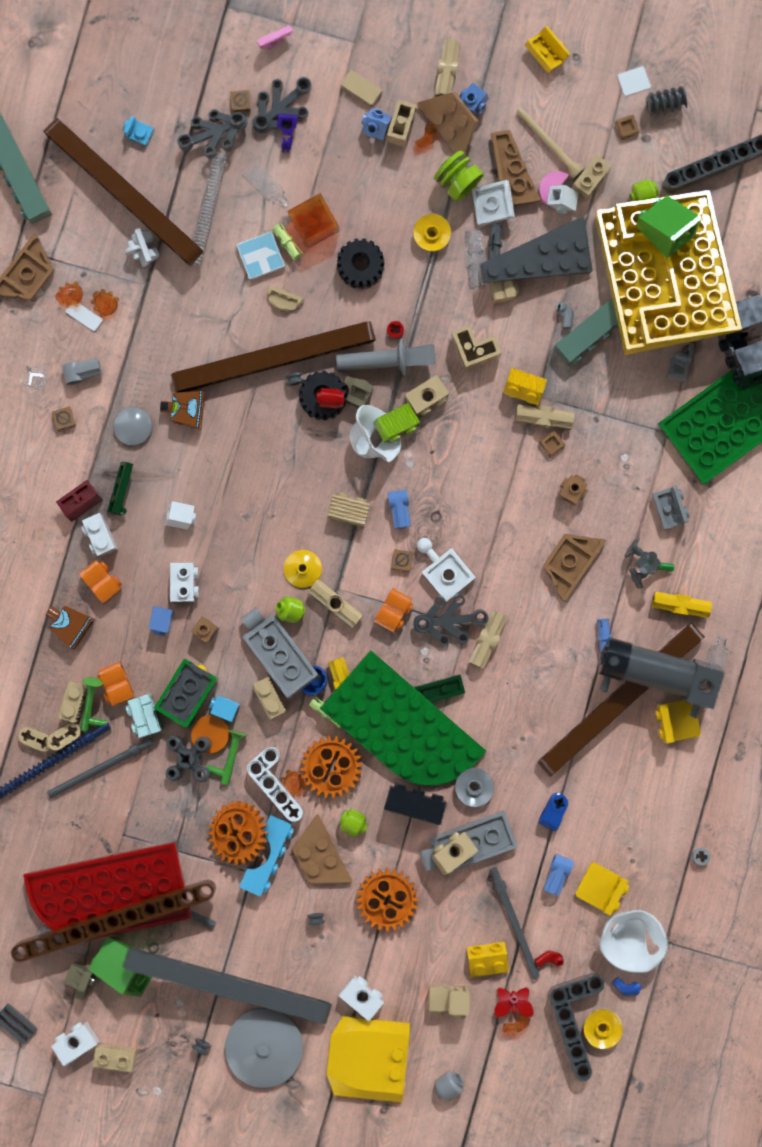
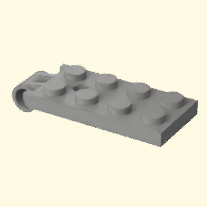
M255 607L241 618L250 630L242 636L288 699L319 677L318 673L274 614L265 619ZM269 640H274V644L272 646L267 645V642Z
M503 810L428 838L432 848L419 852L425 871L437 868V865L430 857L434 853L433 849L441 843L443 845L449 842L448 838L455 832L459 834L465 832L478 849V852L453 871L518 848ZM451 847L449 853L452 857H455L457 852H454L453 847Z

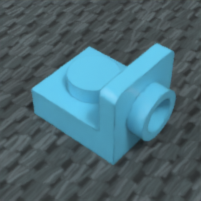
M131 116L129 120L125 121L123 131L127 139L147 147L154 128L137 121L135 117Z

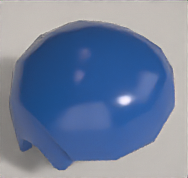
M312 666L319 677L301 690L307 695L319 694L327 686V674L319 666Z

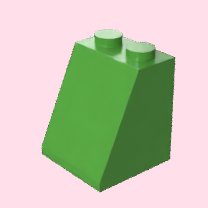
M667 195L663 199H657L648 211L645 209L638 215L636 227L668 258L696 236L702 218Z
M107 936L103 940L98 954L92 959L88 970L122 995L141 997L152 977L124 969L123 964L128 948L135 947L118 937Z

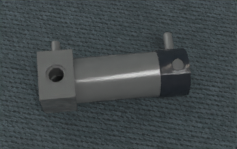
M608 637L603 647L598 674L604 676L600 691H608L612 678L684 697L688 703L693 704L690 716L693 718H697L700 706L714 710L725 674L719 665L694 658L692 662L612 637ZM707 681L704 686H700L702 682Z

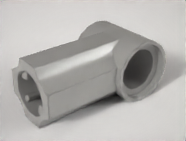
M98 358L79 363L69 362L62 365L66 385L82 382L83 379L102 375Z

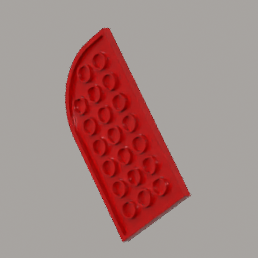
M176 841L23 874L27 895L34 912L52 930L185 887ZM187 892L183 893V897L188 900ZM165 899L167 906H174L172 899ZM146 905L149 912L153 913L156 911L153 905ZM187 907L93 939L191 919V909ZM128 911L130 918H137L136 912ZM116 917L109 918L112 924H118ZM91 923L92 929L100 930V926L97 923ZM73 929V934L80 937V930Z

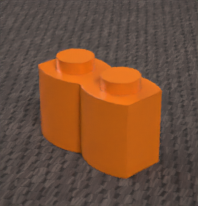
M95 560L80 572L79 575L97 598L105 604L122 590L120 588L122 583L116 576L111 577L107 572L110 568L104 561L99 562Z
M392 588L374 622L393 633L395 629L399 631L404 623L401 620L405 613L409 614L414 605L411 603L412 599Z
M121 662L98 670L99 675L97 679L101 680L102 686L105 687L106 693H104L107 704L111 703L112 706H117L136 698Z

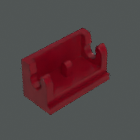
M86 480L57 500L56 503L64 515L73 522L103 499L96 492L93 485Z

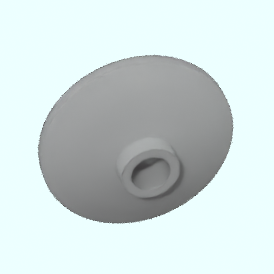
M470 768L459 775L456 780L455 790L458 798L465 805L479 807L491 799L494 792V783L486 771L479 768ZM473 783L478 785V789L475 791L471 790Z

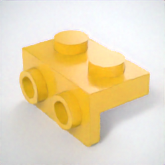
M545 26L539 34L529 39L524 45L547 73L563 65L570 55L567 48L548 26Z
M505 942L467 947L471 977L509 972Z

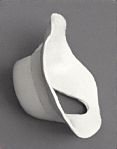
M370 405L360 406L356 413L357 421L349 434L352 448L363 458L381 457L386 462H390L399 454L401 440L399 438L392 443L390 440L386 442L382 440L376 448L373 447L370 441V437L376 429L373 422L378 417L387 413Z
M634 910L617 914L607 922L600 938L599 946L605 958L616 968L627 972L643 973L654 969L662 961L667 951V937L662 925L654 916L642 910ZM618 923L611 932L613 924ZM646 930L652 942L659 947L658 952L654 955H650L647 951Z

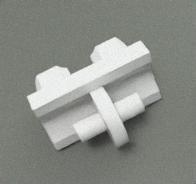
M136 229L135 233L131 236L132 240L128 241L129 248L125 252L126 255H132L134 260L140 259L142 268L148 267L150 262L158 259L159 253L156 247L147 248L146 244L153 242L151 231L141 232V229Z

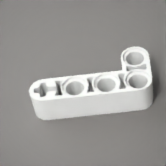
M268 747L248 764L247 772L289 821H298L303 816V808L270 770L280 759V752L275 747ZM272 750L276 753L274 761L267 760V751ZM254 763L261 765L262 769L259 774H255L251 770ZM266 778L273 779V788L265 787L264 780ZM278 793L286 794L287 800L285 803L277 801ZM290 800L293 802L290 806L293 809L297 808L299 810L297 813L298 817L290 815L292 811L289 807L286 810L283 808Z

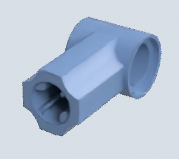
M407 489L388 492L395 529L411 527Z
M555 854L550 865L551 871L543 889L559 896L566 877H569L572 871L574 861Z

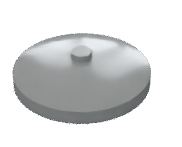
M264 1007L252 1009L241 1015L231 1026L225 1042V1055L232 1072L244 1083L259 1088L274 1087L288 1080L297 1070L303 1054V1039L296 1023L287 1014Z

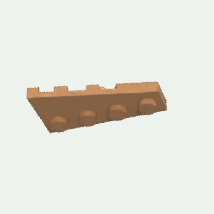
M511 131L492 132L491 139L499 182L503 180L509 181L513 206L541 202Z

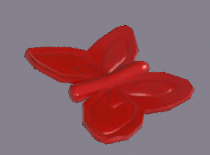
M503 988L497 989L500 1001L494 1009L496 1017L505 1016L509 1013L511 1007L512 1013H516L517 1008L519 1013L525 1017H532L534 1015L533 1007L528 1001V988L520 989L517 993L515 991L510 993Z

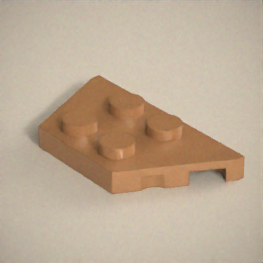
M451 92L418 102L419 108L455 153L462 150L465 153V159L467 156L466 151L468 145L472 142L473 132L476 130L478 120L458 94Z
M35 233L0 276V295L32 301L55 272Z
M564 534L544 563L545 571L564 602L605 544V539Z
M316 815L292 848L309 883L352 882L319 815Z

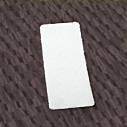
M72 300L65 311L93 331L98 328L103 320L75 300Z

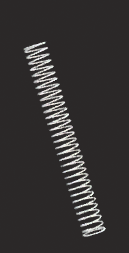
M216 155V157H218V158H221V159H225V158H226V159H227V156H226V157H224V156H220V157H219V155ZM224 164L219 165V166H213V165H212L211 167L217 168V167L225 166V165H224ZM209 179V180H207V184L212 185L213 183H209L208 181L214 182V181H216V180H210V179ZM199 261L194 262V263L199 264V265H195V266H201V262H199Z

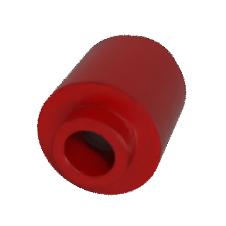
M321 388V392H317L316 403H320V407L338 409V407H343L344 392L340 391V389Z

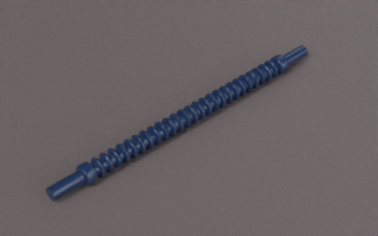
M107 722L92 732H86L84 737L80 736L79 740L75 739V743L71 742L70 746L66 745L65 749L61 748L60 752L56 751L57 754H52V757L48 756L47 760H42V763L38 762V766L33 765V769L29 768L28 772L24 771L23 775L19 774L18 778L14 777V781L9 780V784L5 783L4 787L0 786V799L3 798V795L7 796L8 792L12 793L13 789L16 791L17 787H21V784L25 785L26 781L30 782L31 778L35 779V775L40 776V772L44 773L45 769H50V766L54 767L55 763L59 764V760L64 761V757L68 758L69 754L73 755L74 751L78 752L79 748L83 749L82 746H87V743H93L95 738L111 729L110 724Z

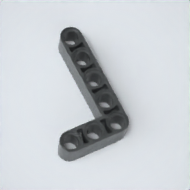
M590 973L556 984L548 992L573 1072L580 1081H587L591 1078L592 1068L570 1002L600 993L604 989V980L597 973ZM592 979H599L600 983L597 987L593 988L590 986ZM577 984L580 985L581 991L577 994L572 993V987ZM556 991L563 992V996L559 1000L553 998V994ZM566 1009L569 1011L568 1017H559L561 1010ZM569 1028L575 1030V1034L572 1037L565 1036V1032ZM575 1047L581 1048V1053L578 1056L571 1054ZM581 1066L587 1067V1072L583 1075L577 1072Z

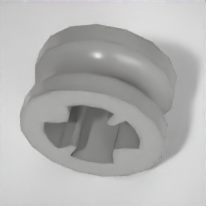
M698 848L692 853V860L697 865H706L710 861V853L704 848ZM699 851L706 855V859H703L704 862L696 859V854L699 855Z

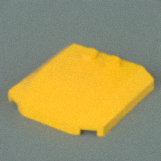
M343 1015L332 1031L330 1038L327 1077L334 1095L402 1103L410 1023L372 1018L368 1021L363 1017Z

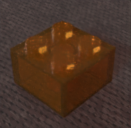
M321 193L287 211L288 217L306 249L340 232L339 225Z

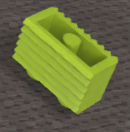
M409 402L378 417L373 422L383 442L390 440L391 443L401 438L400 434L406 432L408 435L417 430L416 426L420 423Z

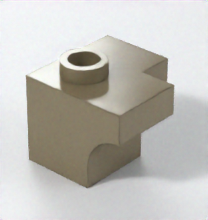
M346 376L344 385L349 390L346 403L359 409L360 406L367 404L373 391V385L364 379L359 380Z
M73 962L70 965L64 983L72 986L75 990V998L82 1001L86 997L89 987H93L97 976H94L88 970L89 967Z

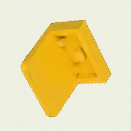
M681 700L656 705L655 717L660 723L658 732L663 743H673L674 741L695 738L701 735L698 716L697 718L690 716L692 703Z
M591 862L575 891V895L611 916L612 913H616L619 909L620 903L618 901L622 895H626L629 889V885H627L629 881L605 867Z

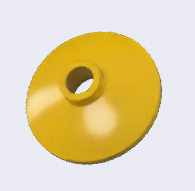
M438 214L424 215L418 219L414 226V240L420 248L426 251H439L450 240V225L444 217ZM432 231V232H434L436 235H435L434 237H430V236L428 235L429 232Z
M308 550L293 552L288 556L284 564L286 579L292 585L299 588L312 586L322 573V565L319 558ZM300 565L306 566L304 572L299 571Z
M599 1009L593 1011L586 1018L584 1035L592 1046L599 1049H608L616 1045L621 1039L623 1033L622 1022L614 1012L607 1009ZM602 1024L606 1026L604 1031L599 1030V1026Z

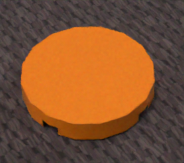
M203 716L193 725L191 739L195 745V741L199 737H208L212 742L210 750L203 753H216L222 750L228 743L229 728L224 720L218 716Z

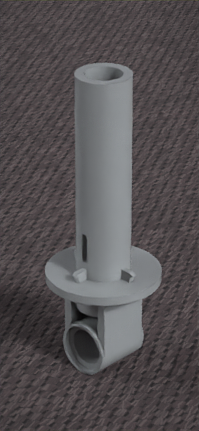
M400 339L399 345L395 350L340 354L336 356L338 372L399 366L400 371L405 376L407 375L408 366L436 364L434 345L406 348L403 339Z

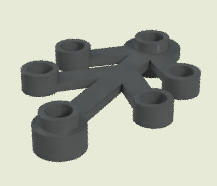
M299 78L296 82V88L281 102L283 82L280 79H275L272 82V109L267 114L266 104L269 102V95L265 91L258 94L259 114L252 121L254 130L259 133H265L270 128H279L277 126L278 120H273L278 114L297 115L299 119H306L308 117L306 107H286L301 94H307L311 91V81L308 78ZM276 83L281 84L280 88H275L274 85ZM303 84L308 86L305 90L301 89L300 87ZM263 95L267 97V99L264 101L260 99V97ZM304 110L306 114L301 116L299 112ZM261 121L265 122V126L263 127L259 126L258 124ZM282 122L284 129H290L285 127L286 123H291L293 126V122Z
M213 109L208 114L211 122L202 120L200 117H194L191 120L192 127L195 130L204 128L208 131L193 137L183 134L177 139L180 150L188 152L193 148V145L212 138L209 145L205 147L204 153L206 158L213 159L216 156L215 149L223 133L229 131L227 138L222 141L221 145L224 151L230 152L234 148L233 141L237 132L243 130L248 124L247 117L240 112H235L230 116ZM218 121L226 122L222 125L215 124Z
M456 594L453 597V602L442 616L433 618L437 611L446 605L445 598L437 596L434 599L433 606L426 614H419L415 617L413 625L419 633L428 632L442 646L449 644V635L440 633L433 626L444 627L457 637L460 643L464 644L469 640L468 633L460 631L453 624L475 622V624L482 626L488 622V614L483 609H477L473 614L452 616L459 606L465 603L464 596ZM457 597L463 599L461 603L456 602ZM442 599L444 602L442 605H437V600ZM479 613L484 615L482 619H477ZM425 620L427 623L425 626H421L419 622ZM465 634L467 637L465 640H461L459 638L460 635ZM442 637L448 638L446 642H441L440 639Z

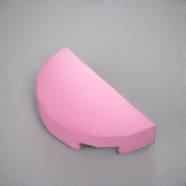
M288 25L257 40V44L260 49L264 47L266 49L274 48L282 43L281 39L283 37H289L293 30Z
M554 171L548 173L542 179L539 186L541 201L546 206L550 186L563 185L569 174L562 171Z

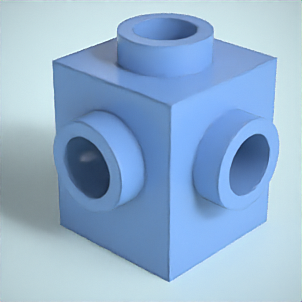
M473 82L468 89H464L459 95L475 117L478 113L480 114L484 111L489 100L488 94Z
M371 108L369 113H365L362 118L361 124L364 125L362 133L383 141L388 133L393 116L384 113L380 109Z

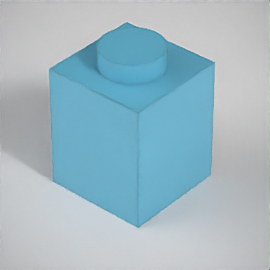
M217 695V698H213L209 708L212 709L210 713L233 722L240 703Z

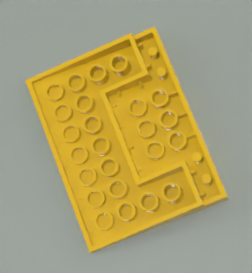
M710 191L670 196L698 214L702 219L696 236L668 258L636 227L638 215L645 209L648 211L659 198L616 204L615 208L596 211L595 220L624 355L742 330Z

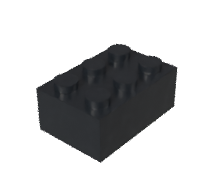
M395 783L394 786L390 785L384 810L441 825L447 802L443 800L444 797L434 793L431 796L424 795L425 791L413 788V791L406 789L405 785Z

